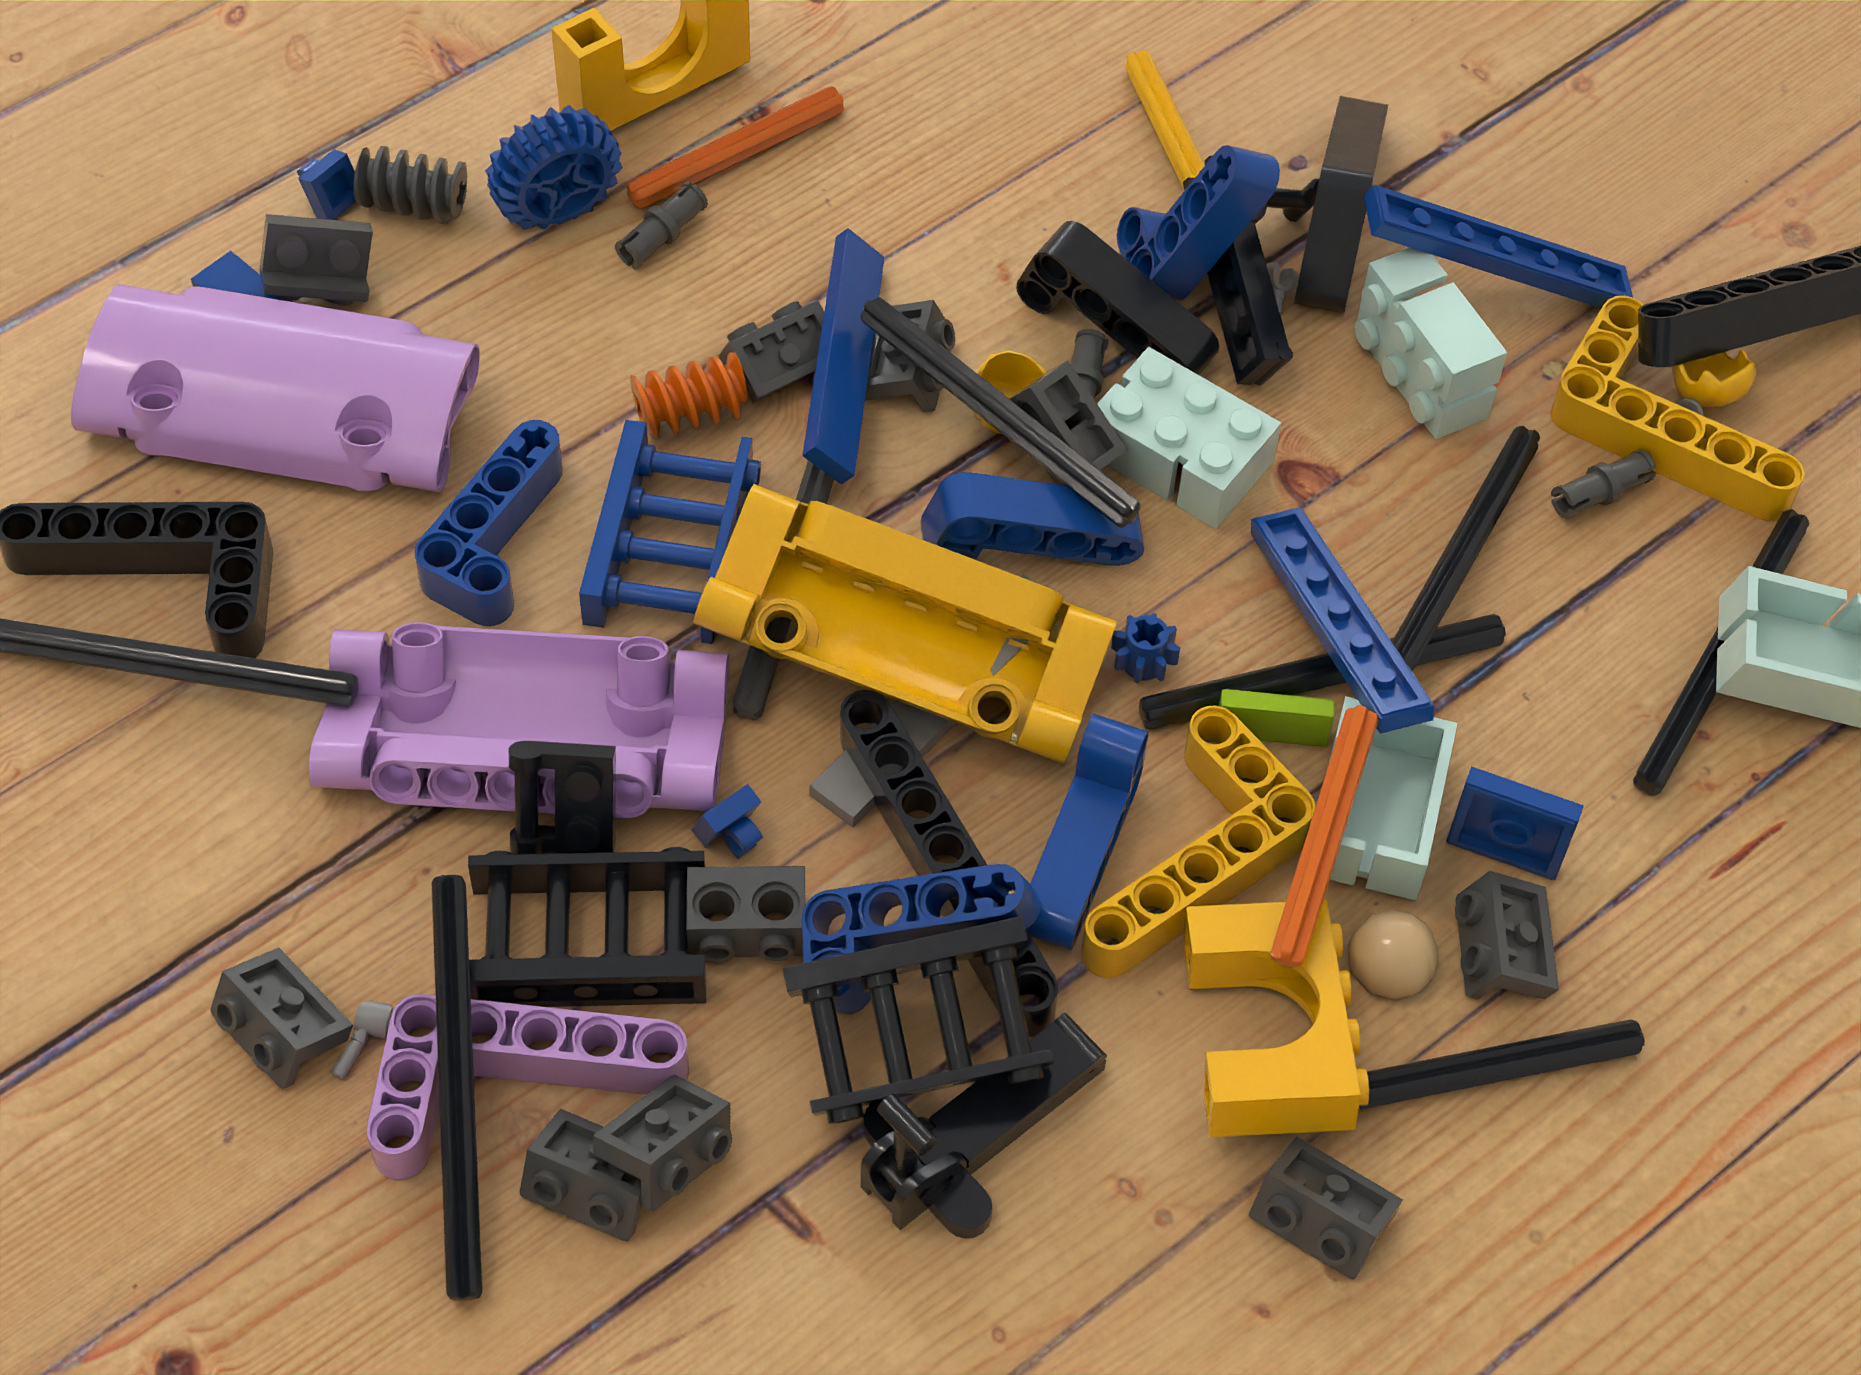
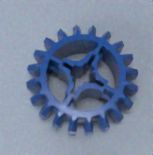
M570 105L564 107L559 113L550 107L544 116L537 118L531 114L529 123L522 127L514 125L515 133L511 137L499 139L501 149L490 154L492 165L485 170L488 176L489 183L487 186L490 189V196L503 216L507 217L511 223L519 224L523 230L529 229L534 225L545 230L550 224L560 225L570 219L578 218L585 211L593 212V205L597 201L608 199L606 189L618 184L615 174L619 173L623 168L620 162L622 153L611 130L604 121L600 120L598 115L594 116L586 108L576 111Z

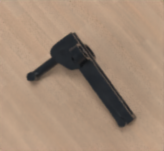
M1209 156V157L1204 161L1205 165H1206L1207 162L1211 159L1212 156ZM1188 177L1183 182L1184 190H1186L1194 178ZM1313 179L1302 190L1276 188L1272 197L1207 273L1237 384L1263 385L1293 358V352L1288 345L1255 224L1264 217L1267 207L1282 208L1284 216L1289 221L1297 222L1314 206L1319 179Z
M1067 1013L1061 1014L1054 1022L1030 1039L1033 1052L1052 1049L1054 1064L1042 1067L1044 1078L1016 1085H1008L1006 1075L977 1081L929 1117V1120L923 1116L917 1117L895 1093L886 1097L882 1102L871 1104L866 1108L863 1117L864 1137L871 1148L867 1151L861 1162L860 1187L867 1195L873 1192L892 1213V1222L899 1230L903 1229L927 1209L934 1214L948 1231L957 1237L964 1239L975 1238L983 1234L989 1227L992 1216L991 1198L971 1174L1105 1070L1107 1054Z

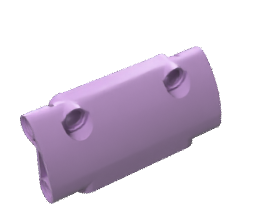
M117 284L105 300L89 336L74 391L71 422L72 427L77 431L125 438L127 436L130 440H134L136 449L148 455H165L346 486L357 491L380 489L389 482L390 478V482L393 485L441 492L446 484L450 466V430L475 385L480 362V349L478 344L426 336L414 324L403 320L205 287H189L183 290L181 294H174Z
M423 622L404 624L396 628L392 633V645H389V637L386 632L335 629L333 631L329 652V670L351 673L357 676L358 695L349 707L326 704L310 750L309 780L311 787L373 790L377 797L394 804L515 811V772L509 768L508 748L513 743L519 741H543L616 746V818L637 817L645 813L648 808L709 811L716 805L727 707L728 653L678 650L676 661L671 662L668 646L662 640L648 636L628 638L435 626ZM541 769L538 771V813L555 814L554 769Z

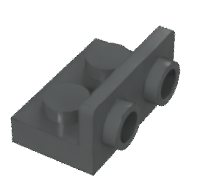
M266 214L259 267L264 293L287 301H295L302 297L326 299L331 303L339 305L350 304L353 301L367 302L370 290L366 278L373 235L371 223Z
M818 300L805 307H801L799 301H796L773 313V322L757 328L755 323L751 322L734 330L727 336L729 342L721 351L719 357L723 365H725L728 354L730 352L736 353L743 369L747 392L753 403L815 374L824 310Z
M934 300L893 306L948 351L954 348L955 331L953 325L948 319H945ZM874 332L865 400L912 394L924 412L934 411L940 390L944 387Z
M1489 871L1457 894L1455 899V916L1458 921L1461 969L1463 971L1465 994L1467 997L1480 999L1494 988L1500 987L1546 999L1559 990L1545 886Z
M279 947L222 971L210 1009L220 1028L228 1032L252 1057L255 1065L261 1071L266 1072L281 1089L294 1084L301 1062L347 1042L353 1024Z
M673 1075L593 1135V1154L641 1180V1205L654 1212L670 1198L683 1192L689 1183L713 1164H717L725 1158L732 1143L730 1102Z
M559 1109L527 1149L520 1195L527 1200L618 1239L629 1241L636 1231L639 1212L642 1207L641 1180L593 1154V1135L602 1129L603 1126Z
M1296 1136L1268 1171L1250 1209L1249 1216L1252 1220L1348 1278L1355 1279L1360 1273L1371 1249L1395 1217L1403 1199Z

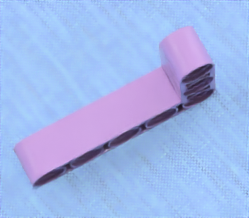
M411 995L397 1004L391 1015L367 1124V1137L378 1171L385 1177L394 1180H405L416 1176L425 1167L430 1154L440 1106L436 995ZM471 999L472 1037L485 1033L494 1035L490 1041L485 1043H472L474 1076L638 1094L650 1093L673 1075L684 1080L688 1078L687 1039L683 1030L673 1022L661 1019ZM421 1027L434 1029L424 1037L410 1036L414 1030ZM538 1040L554 1042L549 1048L544 1050L529 1048L532 1043ZM599 1046H607L614 1049L610 1054L601 1057L588 1054L592 1049ZM665 1052L674 1056L665 1063H654L648 1060L656 1053ZM408 1081H419L423 1083L418 1089L412 1092H401L397 1090L402 1084ZM396 1136L412 1138L406 1145L400 1148L385 1146L390 1139Z

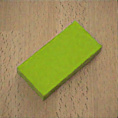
M1224 689L1221 692L1219 706L1227 708L1235 714L1260 741L1327 747L1334 720L1335 701L1332 699Z

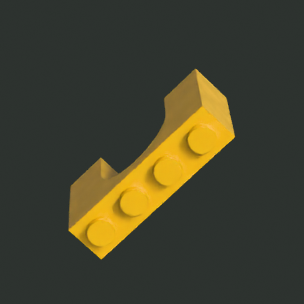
M680 0V13L677 22L663 43L647 56L624 64L622 37L595 8L551 28L559 112L568 105L576 111L586 108L594 116L598 115L600 120L604 121L611 131L750 62L749 0Z
M1327 900L1323 901L1305 963L1302 966H1294L1293 968L1284 967L1281 963L1272 960L1270 954L1286 902L1186 907L1183 947L1189 989L1264 987L1272 989L1296 1001L1308 1014L1313 1024L1305 1035L1284 1046L1268 1049L1206 1052L1202 1088L1209 1137L1355 1130L1359 1106L1368 1105L1369 1083L1367 1071L1365 1068L1356 1069L1354 1055H1359L1360 1052L1359 1025L1357 1019L1347 1018L1345 1007L1351 1005L1350 975L1348 970L1339 971L1337 961L1343 955L1342 929L1340 923H1331Z

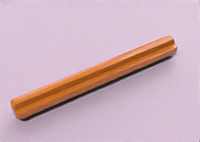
M828 86L629 181L626 185L628 198L637 209H643L674 194L687 181L693 185L842 113L844 110L843 97L833 86Z
M1362 705L1348 708L1345 711L1270 952L1272 960L1281 963L1282 966L1287 968L1302 966L1305 963L1378 724L1377 714L1369 711L1367 707Z

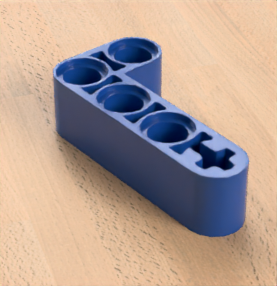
M1229 145L1222 146L1215 152L1166 214L1137 207L1128 208L1123 213L1117 228V243L1121 256L1175 300L1185 299L1272 197L1277 188L1280 175L1277 159L1265 153Z
M530 420L516 427L419 539L415 546V559L420 586L428 598L482 626L501 624L511 616L514 610V597L510 570L506 562L496 555L545 499L562 476L563 466L560 439L553 425L542 420Z
M961 472L945 478L938 486L920 520L922 540L975 560L982 549H991L1121 566L1138 560L1145 550L1139 512L1133 523L1121 528L1116 526L1068 486L972 472Z
M1094 713L1092 714L1079 748L1074 779L1030 883L1039 893L1041 900L1040 913L1036 921L1027 928L1031 937L1068 950H1072L1075 946L1134 799L1144 766L1149 731Z
M993 864L825 890L815 894L808 900L803 909L804 963L1020 916H1023L1025 929H1027L1036 921L1040 913L1041 900L1035 888L1015 868L1007 864ZM1014 890L1015 893L1009 894V891ZM960 897L956 910L949 916L940 917L943 904L950 898ZM1005 902V905L1001 907L997 904ZM902 905V913L899 919L891 925L884 926V919L888 911L893 907ZM841 914H846L842 928L836 933L829 935L828 931L832 920ZM861 982L846 985L838 990L839 997L834 999L837 1012L853 1014L861 1011L868 1005L871 1000L870 991H863Z

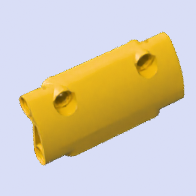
M753 484L715 578H709L703 590L693 624L762 649L773 658L791 660L965 726L984 738L999 739L1065 764L1117 621L1063 601V596L1060 593L1046 586L822 502L811 501L809 504ZM786 617L793 620L798 626L797 634L789 642L775 643L766 635V628L775 618ZM1006 638L1029 640L1027 644H1023L1009 639V645L1022 648L993 676L990 669ZM988 697H998L1007 704L1010 712L1009 717L1000 724H989L982 720L978 713L977 707L979 703Z

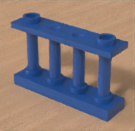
M625 420L579 592L582 625L604 628L609 607L617 608L619 603L695 614L702 593L623 581L622 575H618L620 564H629L631 559L705 569L709 570L707 582L710 577L715 578L747 494L753 484L759 485L761 461L753 460L752 438L741 437L736 462L734 463L656 451L655 445H648L647 423ZM654 472L729 483L730 487L726 504L719 505L645 494V488H641L643 476L652 477ZM642 515L720 526L715 549L634 537V532L629 531L632 519L640 520ZM700 626L701 642L712 644L715 632Z

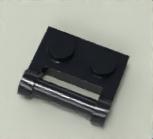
M519 741L510 745L508 748L509 768L515 772V828L510 831V851L515 855L614 853L616 845V746L543 741ZM541 769H554L555 826L538 825V771Z

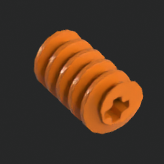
M735 352L728 354L726 368L716 356L708 358L706 372H704L697 361L688 362L685 378L677 366H669L666 370L665 383L654 370L647 372L644 388L636 376L631 375L630 377L637 413L640 421L647 423V430L653 439L659 438L660 422L666 421L674 435L679 434L681 417L685 416L694 430L700 429L702 412H707L715 425L720 424L721 409L724 407L728 408L735 420L741 419L742 403H745L747 400L745 377Z

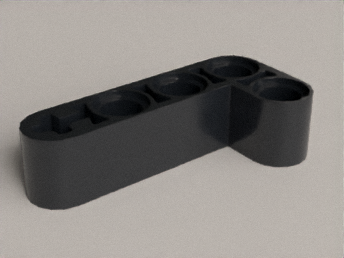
M1075 221L1063 223L1033 256L1017 281V294L1027 307L1041 314H1049L1065 299L1136 359L1150 347L1199 375L1219 351V341L1215 333L1207 325L1081 223Z

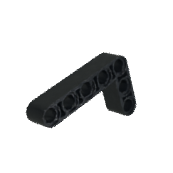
M1341 95L1339 97L1318 183L1294 300L1295 304L1341 313L1345 312L1366 215L1364 195L1372 187L1388 104Z
M249 502L17 503L0 510V551L9 570L16 574H209L205 616L215 652L256 658L262 652L267 622L273 547L265 514L257 505Z

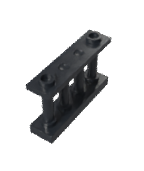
M671 847L661 852L515 855L508 851H492L486 855H468V869L473 895L488 894L485 956L481 959L469 960L471 999L539 1007L706 1003L705 954L691 955L688 953L686 930L687 867H705V852L690 851L682 847ZM629 891H664V953L655 956H631L628 954ZM606 892L605 951L600 957H571L569 955L570 893ZM547 893L545 955L540 958L512 959L509 957L511 894Z
M1023 916L782 968L788 994L791 997L802 995L803 1003L810 1004L829 1097L810 1101L812 1114L815 1116L826 1114L828 1124H836L864 1117L862 1106L880 1103L893 1093L897 1094L899 1098L1004 1075L1007 1076L1008 1085L1022 1084L1044 1078L1042 1067L1054 1064L1052 1049L1038 1052L1032 1051L1013 960L1018 958L1016 949L1027 947L1028 943ZM981 957L982 965H989L1009 1058L973 1065L953 973L959 971L957 961ZM921 969L923 979L929 978L949 1071L913 1078L893 986L899 984L897 974ZM861 982L863 991H870L889 1084L853 1091L834 999L839 997L838 987Z

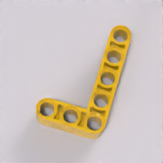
M1615 296L1608 299L1562 373L1550 411L1554 424L1561 430L1622 458L1631 455L1636 450H1644L1652 457L1656 468L1651 471L1758 519L1778 521L1784 511L1791 509L1803 482L1805 472L1802 464L1798 459L1782 450L1622 380L1638 350V309L1643 303L1629 296Z
M1206 706L1197 710L1192 715L1184 750V759L1190 771L1232 815L1101 903L1088 914L1085 922L1081 956L1085 967L1096 976L1115 978L1124 974L1184 932L1187 906L1224 905L1303 849L1315 810L1313 797L1239 718L1227 708ZM1204 740H1213L1220 744H1210ZM1241 778L1252 779L1257 783H1247L1242 781ZM1278 817L1289 818L1295 823L1283 822ZM1241 846H1242V847L1248 848V849L1251 850L1252 852H1251V853L1239 852V851H1237L1236 849H1234L1233 847H1241ZM1199 876L1205 878L1209 882L1197 883L1192 881L1189 877ZM1154 906L1161 908L1165 913L1153 914L1144 908ZM1102 937H1111L1117 939L1121 943L1117 945H1107L1102 943L1098 939Z

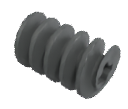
M380 146L375 159L371 158L370 150L367 147L363 148L360 153L353 182V194L356 203L360 207L370 208L375 204L379 211L388 212L394 208L399 215L403 216L410 215L414 211L418 219H429L433 215L438 223L443 224L448 223L452 218L457 219L465 202L467 193L466 162H458L453 174H448L447 159L442 157L437 160L434 169L429 170L427 154H419L414 166H409L407 150H400L394 163L390 162V150L387 146Z

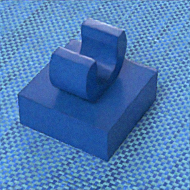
M333 149L320 161L311 159L297 170V174L300 176L298 180L317 219L334 220L356 202L353 194L355 171L347 153Z
M746 784L703 814L692 828V831L705 848L720 837H723L729 850L738 859L757 845L756 843L763 838L757 826L749 819L761 804V800L749 784Z

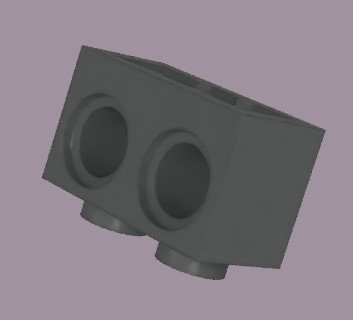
M1069 361L1042 375L1009 398L1098 470L1103 469L1128 450ZM1047 470L1055 484L1066 486Z
M805 866L687 867L686 930L688 953L691 955L705 954V960L711 962H723L733 957H761L768 961H784L792 956H803L802 915L803 909L806 906ZM715 913L729 916L722 921L706 919L707 916ZM771 913H783L788 916L779 921L765 918L766 915Z

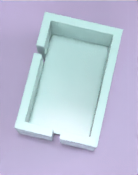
M1409 247L1369 263L1354 330L1362 348L1369 350L1381 365L1387 382L1391 386H1396L1409 403L1411 413L1416 421L1421 424L1424 423L1435 440L1489 418L1497 391L1494 384L1500 381L1508 352L1454 282L1417 296L1418 292L1446 282L1448 274L1432 254Z
M1150 347L1122 375L1121 385L1115 383L1097 403L1128 449L1109 463L1108 466L1168 501L1174 493L1178 462H1180L1184 466L1182 467L1176 506L1215 529L1220 526L1274 462L1281 428L1280 421Z
M1748 566L1719 596L1718 640L1725 642L1717 649L1716 693L1861 728V594L1857 593L1827 623L1826 627L1822 626V624L1847 601V590Z
M1345 696L1331 756L1345 711L1348 708H1355L1357 705H1361L1358 699ZM1433 717L1432 721L1382 734L1377 729L1375 730L1330 880L1354 885L1356 876L1367 878L1366 889L1417 900L1429 862L1457 728L1456 722Z

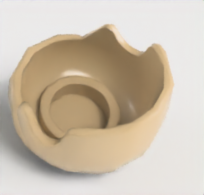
M1389 910L1371 915L1353 933L1348 943L1351 973L1375 995L1393 1000L1416 995L1433 979L1437 969L1438 948L1434 935L1426 923L1412 913Z

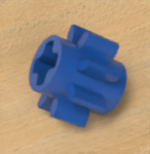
M1155 613L1137 618L1131 615L1127 616L1125 632L1120 630L1114 631L1112 635L1111 649L1117 652L1114 668L1116 670L1124 669L1129 676L1134 678L1135 683L1154 678L1163 681L1166 664L1177 665L1181 647L1174 644L1177 631L1176 626L1167 627L1161 619L1157 618Z

